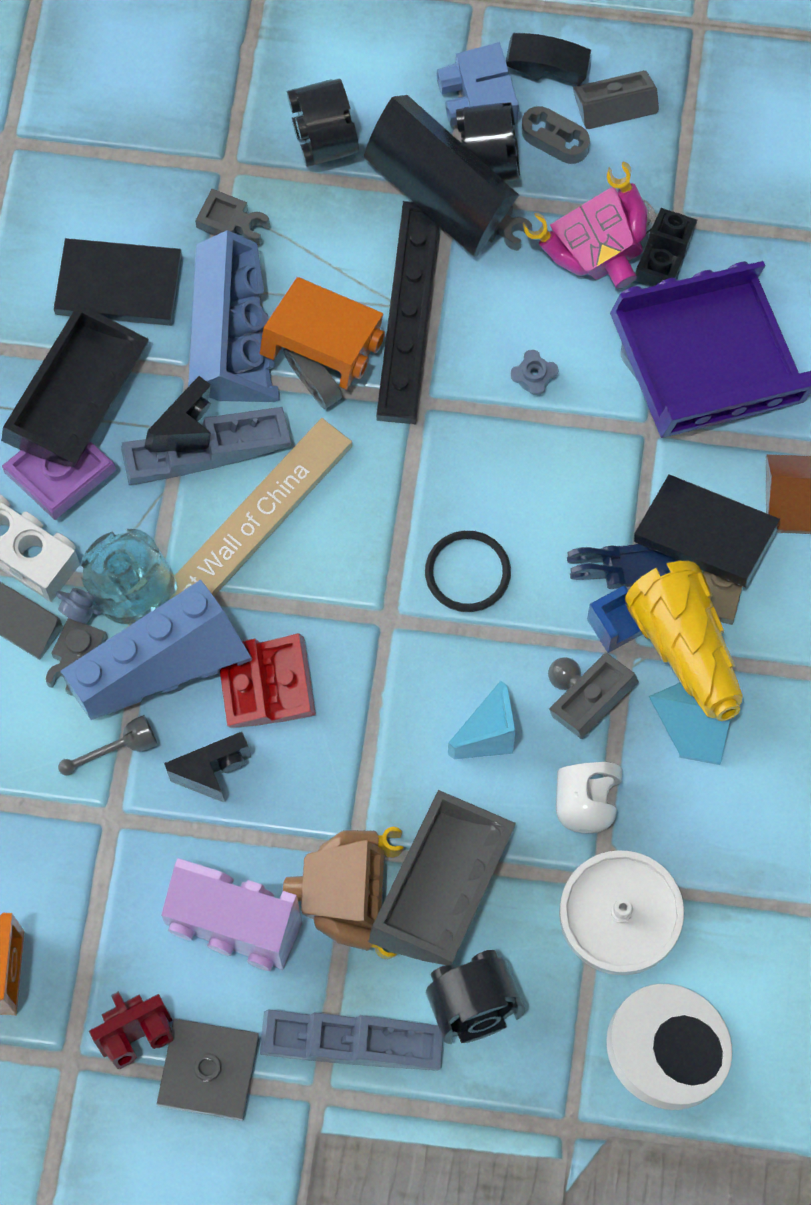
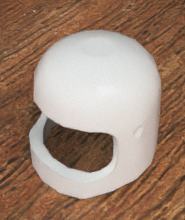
M609 762L583 763L560 768L557 771L556 814L561 824L565 828L579 833H598L606 830L614 822L617 813L615 806L607 804V794L614 785L622 782V768L617 764ZM596 774L607 776L599 779H590Z

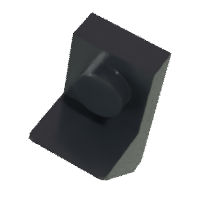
M198 376L147 430L144 448L149 452L207 449L211 432L198 421L205 415L211 405L208 401L211 384Z
M241 731L165 762L164 765L171 782L224 802L222 791L214 772L221 770L222 773H228L237 770L245 764L244 760L251 758L247 741Z

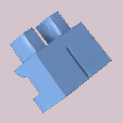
M500 42L456 53L455 64L437 69V83L440 93L446 94L460 90L462 95L461 98L445 102L450 126L457 125L456 109L507 102L512 103L515 124H517L519 104Z

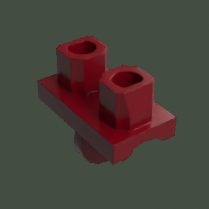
M119 991L112 994L111 997L116 1007L101 1014L105 1022L89 1030L102 1056H107L117 1069H122L134 1062L137 1056L130 1043L145 1035L152 1049L161 1048L173 1041L169 1024L173 1020L159 994L144 1002L140 994L124 1002Z

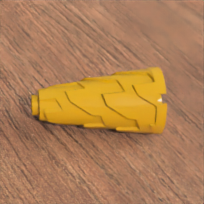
M676 561L667 563L670 573L660 576L657 568L651 570L638 579L628 590L625 601L629 613L643 635L651 640L663 662L670 664L685 691L694 697L707 717L717 718L718 721H726L735 717L740 712L739 706L742 703L743 695L733 667L736 666L721 634L724 633V629L710 599L713 595L701 568L691 561Z

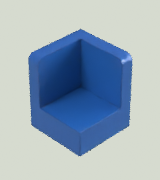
M625 585L589 605L587 621L607 653L643 634L626 607L625 596L628 589Z

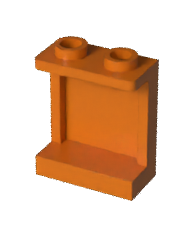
M297 277L263 327L259 354L274 360L281 348H286L341 373L339 387L347 390L354 378H362L369 362V353H377L383 342L385 331L380 330L383 313Z

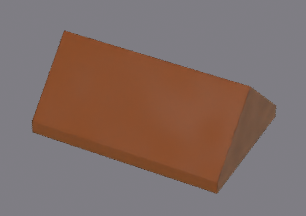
M766 455V513L780 518L779 528L776 533L811 534V456Z

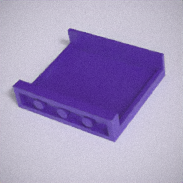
M746 261L738 262L725 270L717 272L704 270L691 278L682 280L669 278L661 281L656 286L643 289L640 286H634L620 293L610 315L661 438L801 404L811 394V371L799 373L758 277L766 266L764 261L748 264Z

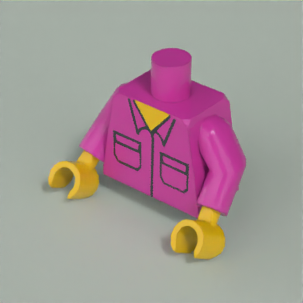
M622 162V168L626 173V177L622 179L615 178L609 167L607 181L612 187L550 224L553 231L548 232L546 220L540 213H534L535 217L542 222V226L538 231H530L523 222L525 234L531 239H540L539 245L557 265L578 276L589 274L595 280L609 274L617 289L628 286L637 278L629 261L643 252L641 241L646 236L648 213L636 185L630 183L632 170L631 166L626 162Z

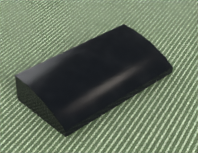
M408 95L391 97L369 138L364 158L474 257L478 256L519 194Z
M78 303L4 424L1 441L36 457L61 465L75 467L149 343V339Z

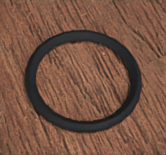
M463 530L443 537L433 546L426 560L425 578L431 593L441 604L461 612H475L493 605L503 596L511 578V566L505 550L494 538L485 533ZM475 539L489 545L497 553L502 564V579L500 585L490 597L472 604L460 603L446 597L439 590L433 576V566L436 557L446 545L456 540Z

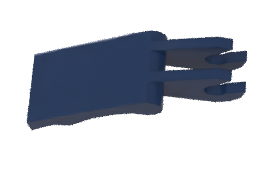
M640 544L627 546L610 545L601 549L581 547L567 552L568 563H589L570 568L571 579H606L608 589H617L624 585L631 587L643 575L657 568L660 576L670 573L667 563L679 561ZM603 562V565L592 564V563Z

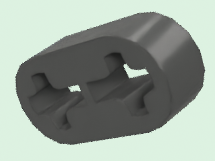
M543 106L532 107L524 113L521 130L524 140L529 144L568 164L579 163L587 157L590 137L587 130L582 126ZM540 121L546 123L545 128L541 127L538 131L532 130V124L537 125ZM573 139L579 141L578 146L574 145L571 149L565 147L566 142L570 143Z
M286 348L283 349L289 365L323 409H327L342 399L338 385L323 364Z

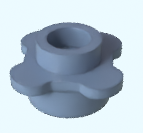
M536 350L526 351L521 364L511 369V379L516 383L519 382L524 390L534 395L542 394L550 378H555L558 374V366L554 362L545 361ZM531 370H537L538 374L532 375Z
M72 588L70 593L57 591L56 596L62 600L58 610L74 621L88 623L92 613L97 615L102 613V609L93 604L95 598L84 590Z

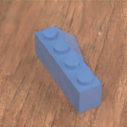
M228 230L196 244L188 387L200 376L211 384L209 398L217 401L276 402L280 400L278 386H272L270 369L275 367L274 360L259 354L263 327L268 321V315L264 313L260 305L259 294L264 293L258 246L257 243Z
M199 580L62 669L61 673L69 690L90 720L139 703L143 697L163 691V693L179 688L178 684L200 676L202 678L219 673L218 670L235 663L239 666L252 661V658L224 610L202 580Z

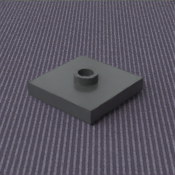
M174 1018L171 1030L173 1041L169 1043L156 1103L157 1106L243 1121L259 1033Z

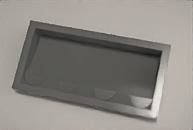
M438 790L372 926L368 942L410 958L451 966L516 823Z

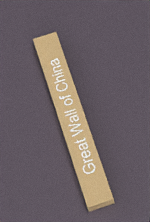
M321 418L128 626L199 580H202L214 597L352 448V441Z

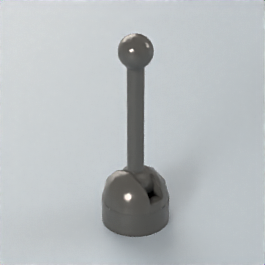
M142 715L126 725L121 739L74 760L63 759L59 763L58 769L62 775L67 776L71 775L76 767L123 746H127L134 751H144L158 744L145 715Z

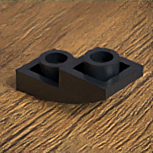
M513 33L509 41L506 64L508 67L537 80L546 71L580 86L587 76L591 49L551 36Z
M660 208L650 231L647 245L636 268L635 274L637 278L635 281L649 286H656L663 280L677 278L693 236L697 219Z

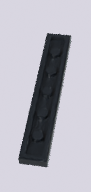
M403 201L376 420L416 425L440 226L414 202Z

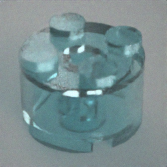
M126 529L128 533L117 535L113 531L102 535L90 545L81 563L83 567L82 584L101 612L108 619L120 624H129V626L170 600L177 590V582L173 571L156 543L147 533L138 529Z

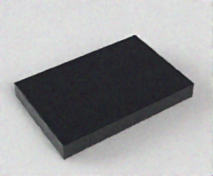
M65 238L54 302L55 315L71 316L78 303L111 320L172 326L182 261L181 249Z
M668 474L635 531L634 542L679 561L694 562L701 570L746 588L779 528L780 518Z

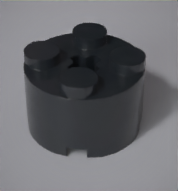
M340 78L286 91L292 114L298 112V116L292 117L296 138L306 142L300 145L306 167L359 153L356 128L349 112L351 108Z
M495 103L456 109L458 132H461V143L505 182L520 180L518 144L515 137L512 103Z
M486 950L478 953L471 959L472 962L457 968L454 964L451 966L444 965L435 969L430 974L433 982L427 987L425 993L445 1043L452 1044V1037L454 1036L459 1037L461 1044L488 1037L506 1028L504 1019L513 1013L516 1020L524 1014L525 1007L507 962L502 958H498L495 950Z

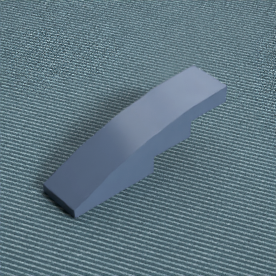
M283 407L205 417L202 426L211 432L208 448L203 450L149 452L144 448L146 439L122 442L121 451L128 484L134 485L210 470L288 447L291 441Z
M268 1009L264 1011L260 1055L349 1065L440 1070L443 1037L438 1025L363 1015L354 1018L316 1012L307 1015Z

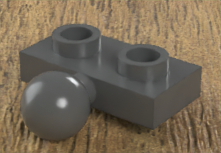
M607 652L582 676L581 669L575 660L568 657L558 658L550 665L548 677L554 687L567 691L549 710L554 719L582 739L638 683L636 674Z

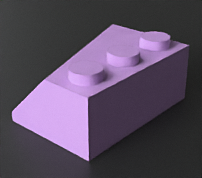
M177 858L161 914L165 924L169 925L168 931L185 940L191 941L193 935L209 941L207 946L210 949L227 956H231L233 951L248 956L247 962L259 969L271 971L272 966L283 970L302 925L297 896L282 891L280 899L274 897L273 893L266 890L262 884L247 880V882H242L241 886L232 884L234 881L232 877L221 871Z

